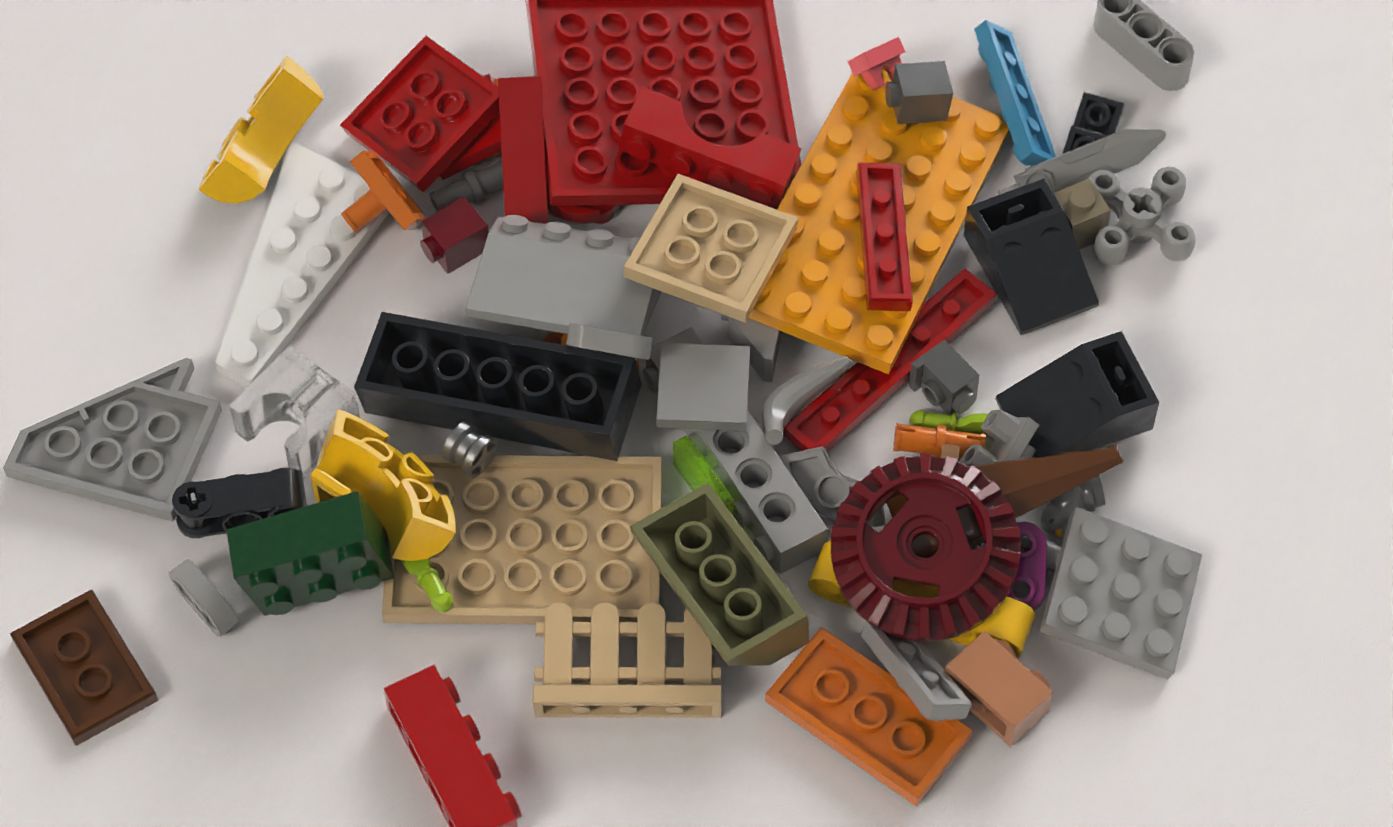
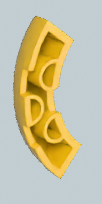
M287 55L254 96L255 100L247 111L251 115L249 119L245 120L243 117H240L221 144L223 148L218 155L220 162L218 163L213 160L209 164L198 188L203 194L219 202L234 204L257 197L266 189L276 165L292 140L324 100L323 93L317 83Z
M338 409L327 432L316 468L324 471L352 492L359 491L388 534L391 542L392 558L416 561L428 559L442 552L456 532V521L448 496L440 495L431 483L435 475L413 452L403 455L396 448L388 444L389 434L352 414Z

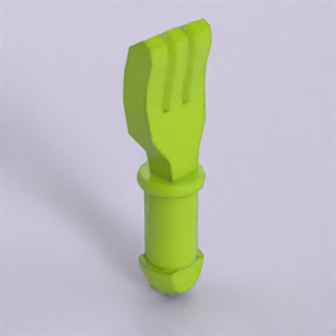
M917 410L909 417L911 426L936 429V425L939 424L946 425V430L975 434L984 433L986 436L991 437L981 430L982 424L988 416L985 413L957 418V413L948 415Z
M431 558L416 561L400 560L409 573L417 576L418 585L424 588L435 610L445 613L452 609L453 597L450 592L446 591L439 580L436 569L430 568Z

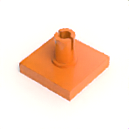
M362 151L349 161L370 188L368 192L341 213L342 217L356 233L386 210L391 213L403 230H416L421 226V221L426 219L427 216L376 152Z

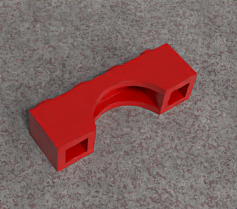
M641 87L624 123L618 150L626 152L636 159L647 160L665 167L675 174L686 175L713 187L777 210L795 173L802 148L761 133L748 143L737 146H721L710 143L700 138L689 128L683 116L682 102Z

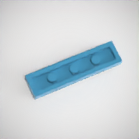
M988 20L983 21L974 28L979 43L978 52L987 65L991 77L989 83L994 93L998 96L1002 108L1001 118L1007 123L1014 142L1013 152L1015 156L1026 166H1034L1056 157L1012 32Z

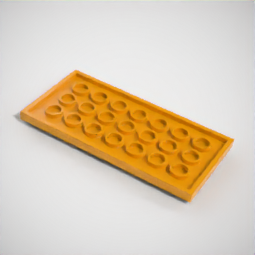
M882 70L881 76L885 85L876 90H872L861 74L854 77L853 73H851L777 208L779 211L798 217L797 230L748 318L844 357L848 356L851 360L889 374L965 223L967 207L975 203L1010 130L1007 123L1002 120L1001 115L952 97L947 121L897 124L894 108L887 106L885 98L886 83L892 81L889 78V74ZM858 162L901 164L913 298L911 311L867 310L856 179Z

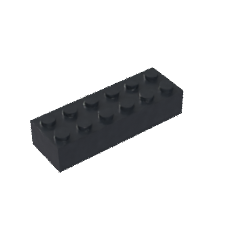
M381 312L354 388L364 412L367 414L454 430L460 423L468 421L477 427V433L482 436L489 435L493 438L618 461L642 383L635 358Z

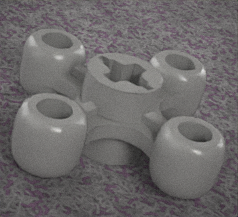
M1169 166L1161 168L1154 175L1150 189L1136 188L1128 193L1120 188L1118 177L1112 172L1101 170L1089 177L1109 208L1118 217V222L1115 226L1111 225L1102 228L1095 237L1094 254L1101 263L1105 265L1119 264L1126 257L1130 242L1141 244L1148 242L1152 238L1160 244L1162 254L1167 259L1179 262L1190 257L1196 241L1193 228L1184 222L1170 223L1162 214L1164 206L1175 205L1184 196L1186 178L1179 169Z

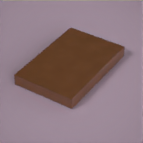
M92 589L10 633L14 644L75 746L159 701L156 692Z

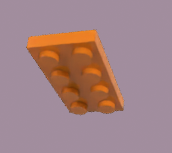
M822 627L765 693L766 703L916 807L972 736V729L957 719L943 721L927 720L919 712L918 707L906 692L896 683L895 678Z

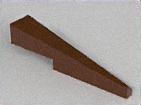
M1113 445L1104 449L1083 452L1071 451L1064 452L1061 455L1040 458L1029 457L973 466L979 469L988 480L994 481L1001 489V493L1007 502L1010 503L1016 519L1123 463L1124 459L1117 445ZM901 494L887 502L892 518L908 501ZM969 506L957 510L968 543L983 536L973 510ZM920 535L912 543V551L921 558L932 557L939 548L937 540L930 535Z

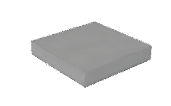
M661 342L657 427L746 431L750 346Z

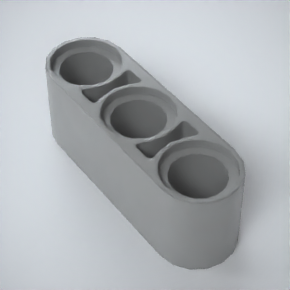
M1097 0L1093 27L1100 38L1163 90H1179L1188 83L1194 48L1185 37L1141 0Z

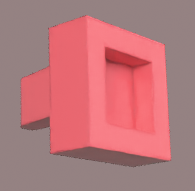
M899 37L847 62L854 77L861 74L872 90H876L885 85L881 76L882 70L889 74V78L892 81L895 64H902L900 55L905 53V49Z

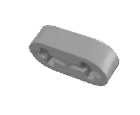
M570 323L566 345L649 360L653 338Z
M185 560L168 572L172 583L181 596L218 637L239 623L234 610L226 599L191 560Z

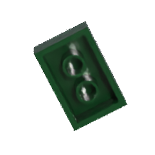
M359 491L226 530L233 578L264 616L286 614L292 611L294 607L311 602H327L334 599L338 594L355 589H371L378 586L382 581L395 578L387 532Z

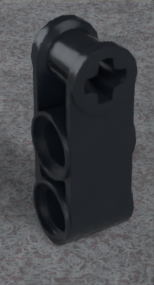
M279 468L270 472L248 475L235 474L225 478L198 482L190 481L179 486L172 497V504L177 513L176 522L179 531L189 538L227 534V529L307 506L303 475L301 471L293 468ZM191 493L195 494L196 500L192 501ZM194 520H198L199 527H195Z

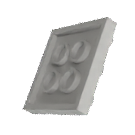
M1075 507L1069 516L1039 632L1159 677L1169 679L1175 672L1202 554Z

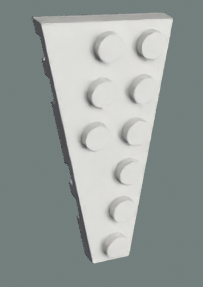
M294 141L289 145L215 360V367L218 373L252 391L390 214L388 210L384 211L356 233L348 225L341 213L370 190L368 184L359 174Z

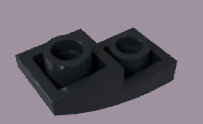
M1084 92L1062 154L1116 133L1123 113L1124 103Z

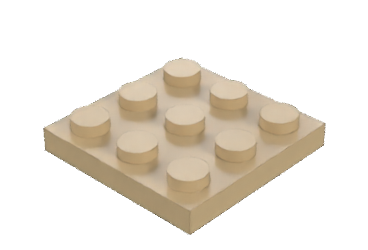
M677 174L625 263L623 277L746 323L797 230L798 217Z

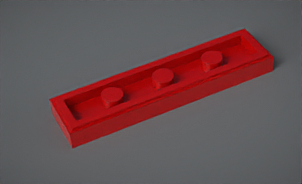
M541 76L498 78L505 216L519 215L527 218L530 222L547 224L548 204Z
M858 162L856 179L867 310L911 311L913 298L901 164Z

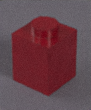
M462 197L421 221L423 240L420 241V245L431 263L438 262L445 272L449 274L482 254L489 233L488 225L469 201Z

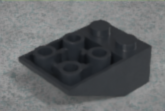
M1045 178L967 207L963 236L1020 335L1099 306L1098 298L1065 211Z
M1122 331L1079 345L995 397L1000 410L1014 417H1030L1039 424V427L1028 445L1036 450L1032 456L1036 458L1061 455L1064 452L1090 451L1152 430L1159 407V400Z

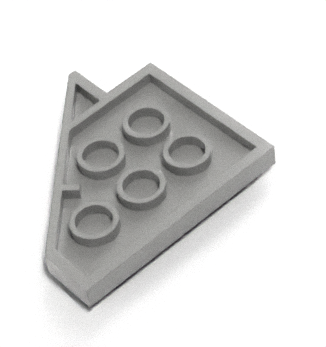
M184 358L21 430L3 469L6 477L174 522L177 513L172 504L173 494L179 486L192 480L222 412L220 401L184 392L195 369L192 359Z

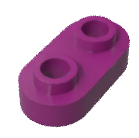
M1017 522L1020 537H1029L1032 540V547L1028 552L1020 553L1018 572L1007 597L1021 601L1035 611L1042 605L1046 595L1048 543L1045 534L1038 526L1030 522ZM1018 582H1026L1030 586V594L1024 599L1016 598L1013 593V588Z

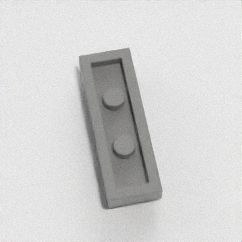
M866 621L860 636L927 720L966 719L972 703L921 641L905 640L891 636Z

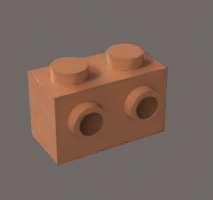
M986 631L946 665L945 671L972 703L970 711L1010 747L1050 710L1053 691L1045 677L1036 670H1028L1017 660L1014 651L1007 643L1000 639L995 640Z

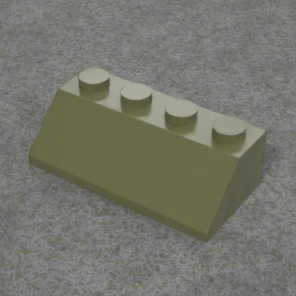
M709 483L702 485L630 526L632 534L728 666L772 665L809 643L808 615Z

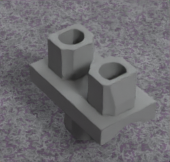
M992 410L984 420L981 430L995 439L993 445L987 451L980 445L972 444L959 462L967 466L1032 457L1036 450L1028 445L1039 427V424L1030 417H1014L1002 410Z

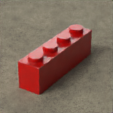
M434 664L384 687L387 708L448 826L517 827V819L522 817L518 803L511 791L503 794L496 781L501 779L498 766L491 753L482 755L476 743L481 740L479 731L472 717L469 714L462 717L456 704L460 703L461 700L451 678L442 679Z

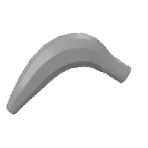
M845 356L818 365L798 374L776 388L763 406L762 420L765 427L766 441L771 445L779 444L783 439V428L806 404L852 365L851 359Z

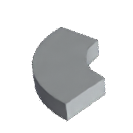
M824 446L780 455V459L813 508L818 513L835 521L841 502L845 501L850 494V489L857 480L843 475L831 463ZM883 506L871 520V527L886 526Z

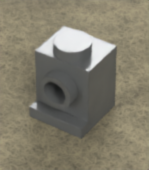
M943 340L911 363L909 387L914 392L921 388L926 399L933 406H940L948 415L956 412L962 414L977 399L980 374Z

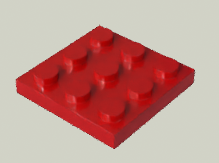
M425 35L340 126L347 135L368 151L376 152L385 164L424 193L499 114V91L496 85Z

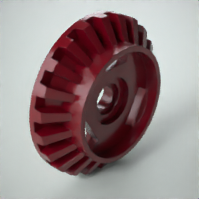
M920 454L919 457L912 458L902 456L895 458L892 463L883 467L879 465L872 469L869 475L861 482L857 481L845 501L841 502L834 526H832L831 561L835 578L842 594L849 605L865 621L891 636L905 640H946L976 628L991 617L1002 605L1015 582L1018 572L1020 533L1014 511L1001 493V489L994 481L991 482L982 475V472L976 467L964 465L958 459L949 456L946 458L933 457L932 454ZM900 494L903 495L908 501L878 533L870 526L874 515L889 500ZM968 506L977 517L986 546L974 550L970 549L957 510ZM930 535L937 540L939 548L935 555L929 558H921L914 554L912 543L918 536ZM897 579L939 587L938 597L921 598L898 593L892 590L893 581Z

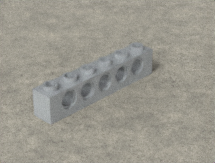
M692 327L662 341V343L703 344ZM661 342L652 346L650 359L646 360V368L642 370L644 379L653 393L658 392ZM748 410L746 431L683 428L687 434V444L694 457L698 460L703 458L710 468L708 473L715 489L720 494L723 492L727 494L732 502L731 509L735 519L742 528L749 527L755 536V546L767 562H772L779 574L820 554L823 544L827 542L828 529L772 445L766 441L765 435ZM734 448L739 450V452L729 454L723 452V450ZM749 482H758L762 484V486L757 488H751L746 486L745 484ZM772 516H780L785 518L786 520L782 522H772L768 520V518Z

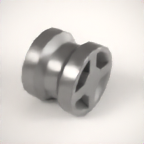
M464 421L456 426L446 439L441 453L442 458L451 464L459 463L462 465L464 473L475 478L483 473L493 460L498 448V441L489 435H479L477 427L468 421Z

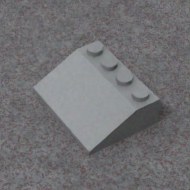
M519 215L498 216L486 239L465 307V316L568 334L569 324L575 323L643 336L662 292L623 277L624 265L641 236L625 238L613 236L610 231L603 229L583 231L571 229L569 225L561 222L542 224L530 222L527 218Z

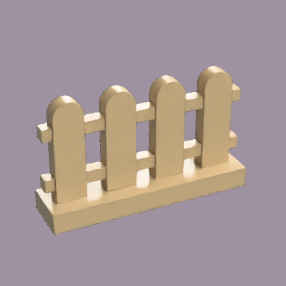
M555 602L546 609L545 622H535L536 637H544V667H534L535 682H543V685H533L535 717L721 718V685H712V682H721V667H712V643L687 608L684 612V622H666L664 608L658 603L648 602L640 607L638 622H619L617 607L609 602H601L593 608L591 622H573V613L570 606L563 602ZM573 637H591L590 667H572ZM619 637H637V667H619ZM665 637H684V667H665ZM572 682H590V685H572ZM619 682H637V685H619ZM665 682H684V685H665Z

